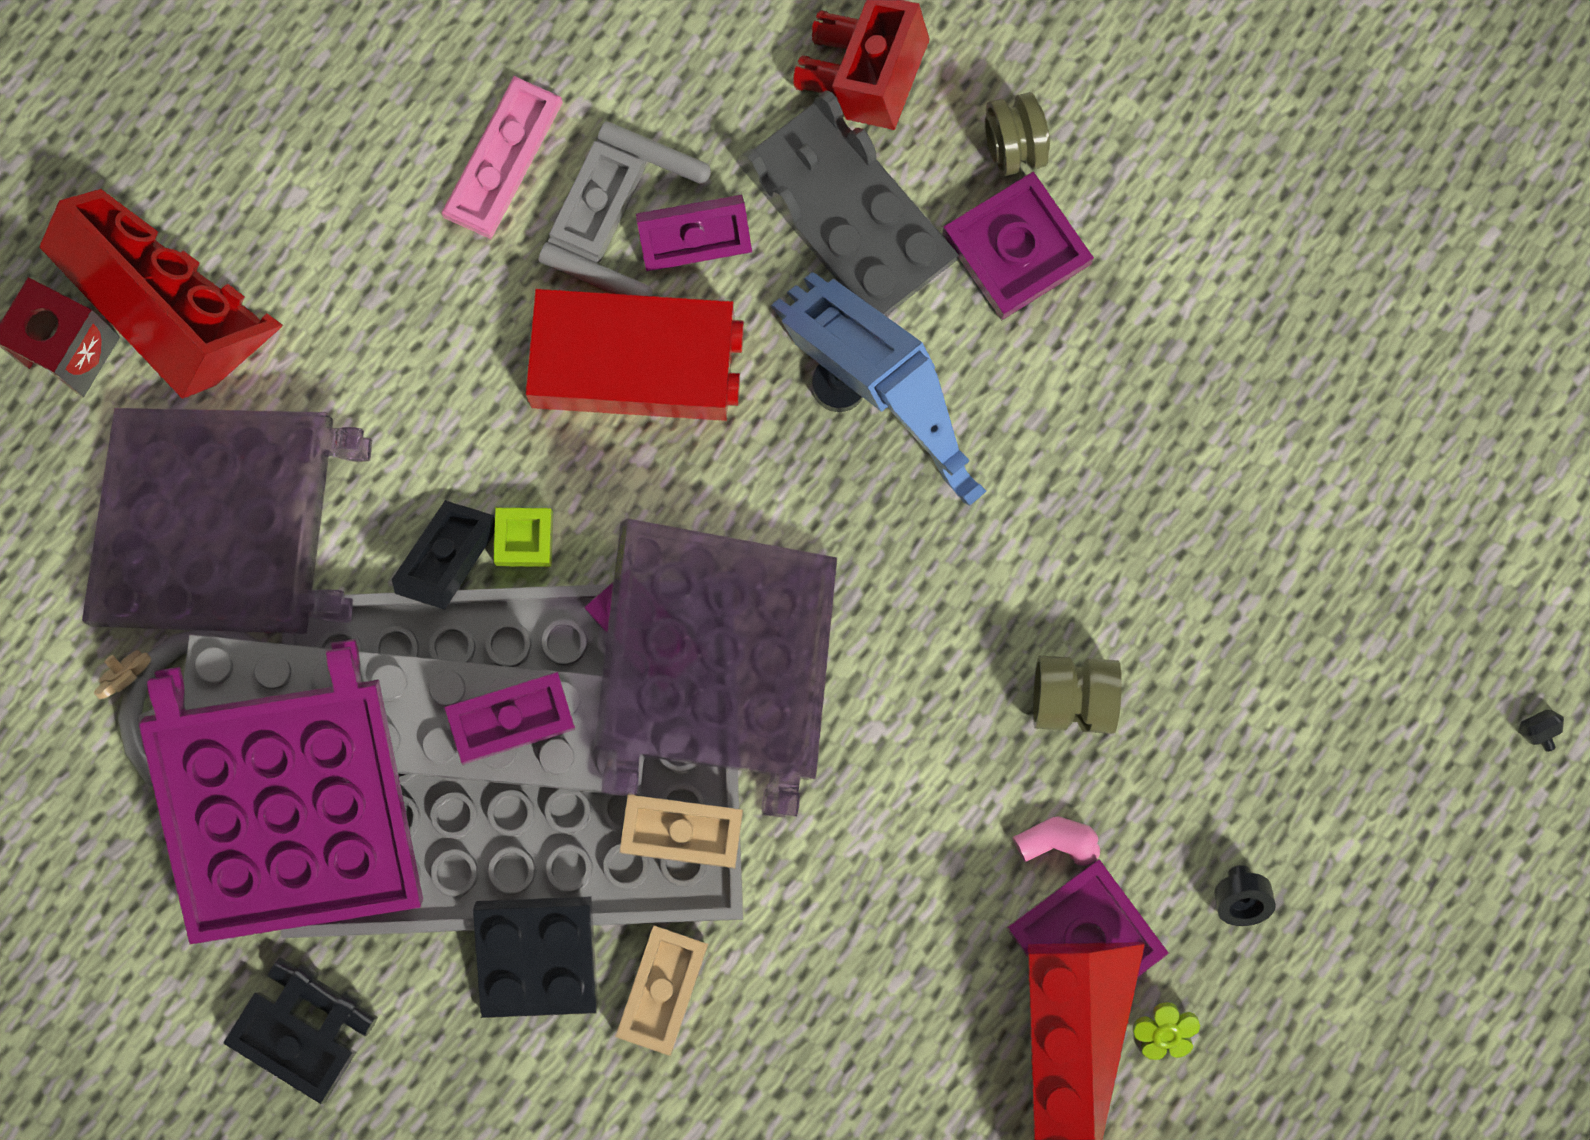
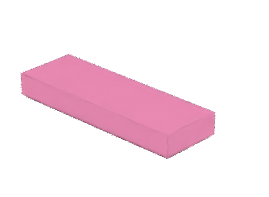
M514 76L442 211L443 218L492 239L563 103L562 97Z

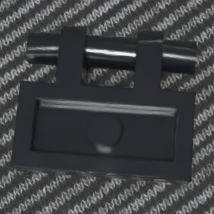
M280 957L268 974L269 978L285 987L277 1001L275 1002L261 992H255L223 1044L319 1104H324L357 1053L338 1041V1038L347 1026L366 1037L374 1027L378 1017L361 1007L362 1000L348 991L340 994L317 980L318 973L308 966L302 964L298 968ZM303 999L329 1014L320 1029L294 1013Z

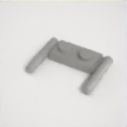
M605 121L600 129L598 140L594 141L549 233L550 238L542 247L538 261L612 294L652 296L653 292L650 286L598 264V262H601L645 171L646 162L699 184L705 183L709 179L711 174L710 166L703 161Z

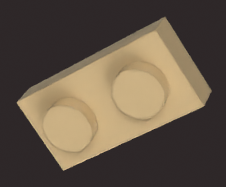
M628 795L620 853L735 869L743 810Z
M653 925L615 1037L671 1056L709 944Z

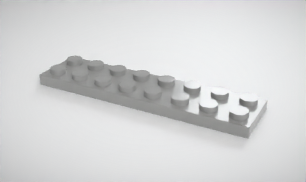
M190 635L183 678L185 710L333 687L326 659V651L332 649ZM359 652L361 682L377 679L380 682L398 773L640 796L652 681ZM558 672L575 730L462 765L445 711L446 706Z

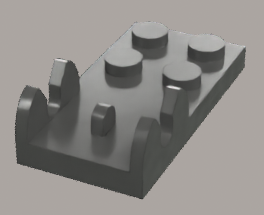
M830 91L822 92L815 98L811 106L756 148L748 149L739 157L741 169L833 277L885 316L958 260L959 254L877 161L874 145L867 132L861 128H855L852 131L847 126L837 97Z

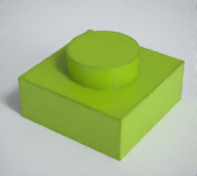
M495 508L494 564L496 566L552 567V509Z

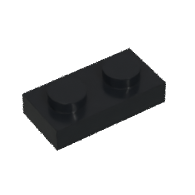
M445 500L391 579L395 594L445 610L494 535V515Z

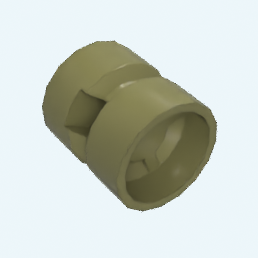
M1039 655L1034 676V729L1066 731L1072 722H1077L1082 732L1114 734L1118 726L1121 706L1122 678L1119 661L1087 658L1082 667H1076L1071 657Z

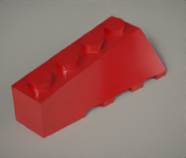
M102 189L59 200L39 248L182 399L218 385L282 328L283 325L268 313L260 320L253 312L244 307L242 302L245 296L228 283L220 289L197 271L200 262L184 250L178 252L174 249L166 248L156 241L157 230Z
M1144 942L1028 944L1034 1140H1103L1144 951Z

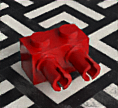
M866 0L859 19L820 10L816 18L817 20H822L823 23L814 21L812 26V41L814 45L846 49L841 64L817 60L805 55L801 56L798 59V64L805 66V68L795 66L793 76L794 88L800 91L806 90L816 93L830 91L837 97L846 120L895 130L930 41L919 3L904 0Z

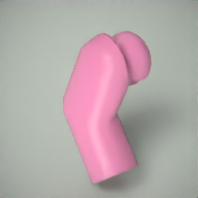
M1059 816L1052 817L1012 837L1025 863L1054 848L1068 853L1075 864L1086 866L1094 863L1101 851L1098 845V835L1089 825Z

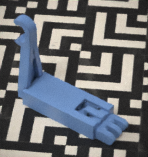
M811 272L804 278L805 284L810 289L809 292L806 293L797 285L787 292L794 300V304L789 306L779 298L771 305L772 309L782 319L783 325L797 347L882 412L887 407L931 455L945 482L966 505L970 506L987 492L981 484L977 483L969 475L964 467L970 460L958 448L938 375L935 371L936 367L920 340L835 279L828 283L814 272Z

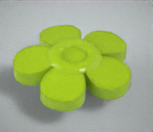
M1171 1002L1160 1003L1154 1007L1153 1015L1155 1020L1146 1016L1140 1017L1134 1022L1132 1027L1133 1034L1137 1040L1142 1042V1054L1151 1060L1162 1059L1166 1055L1167 1049H1169L1171 1056L1175 1058L1186 1056L1193 1049L1190 1037L1195 1036L1200 1030L1199 1020L1194 1013L1185 1012L1179 1015L1176 1005Z

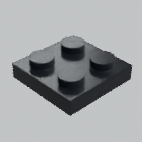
M592 896L475 902L473 919L481 1018L597 1013L598 998Z

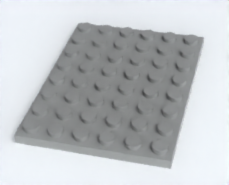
M731 579L639 583L703 654L698 661L662 693L651 683L640 796L739 809ZM610 584L458 590L445 610L395 593L282 597V644L331 649V643L355 639L358 652L648 680L584 608ZM398 773L423 894L421 908L281 930V938L474 931L473 908L476 901L592 896L593 926L743 920L741 841L739 838L735 869L621 854L620 845L628 795Z

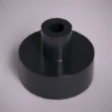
M819 364L816 367L812 377V391L816 401L823 408L832 412H846L859 405L863 399L862 396L844 382L838 381V378Z
M1244 865L1232 867L1228 871V877L1220 881L1214 891L1218 915L1222 921L1230 925L1251 926L1268 919L1276 908L1271 882L1263 875L1251 873L1250 868Z

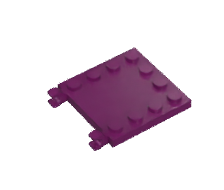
M355 639L331 643L332 650L326 651L327 665L333 687L185 710V687L180 667L157 670L154 672L155 678L147 680L149 697L155 715L144 716L139 722V728L189 945L421 908L423 894L379 679L361 682L360 658Z

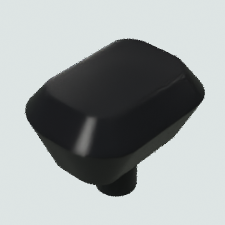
M1544 710L1523 720L1518 732L1530 744L1538 745L1542 743L1546 752L1552 751L1556 748L1553 737L1563 732L1564 716L1552 710Z

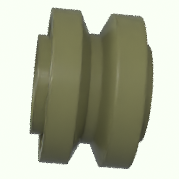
M1032 92L1016 95L1012 108L1007 105L1004 99L987 102L985 134L991 158L997 164L1001 175L1017 174L1021 161H1025L1031 170L1046 167L1050 150L1049 130L1043 109L1038 104L1035 95Z

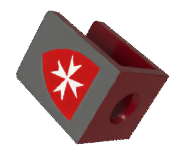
M29 277L0 322L1 349L28 369L35 363L49 370L82 397H85L120 338L92 309ZM58 324L57 331L51 338H49L54 328Z

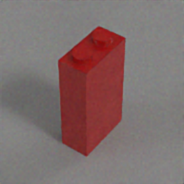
M535 289L526 397L531 408L727 421L728 405H739L740 373L731 372L732 353H742L744 320H734L733 301Z

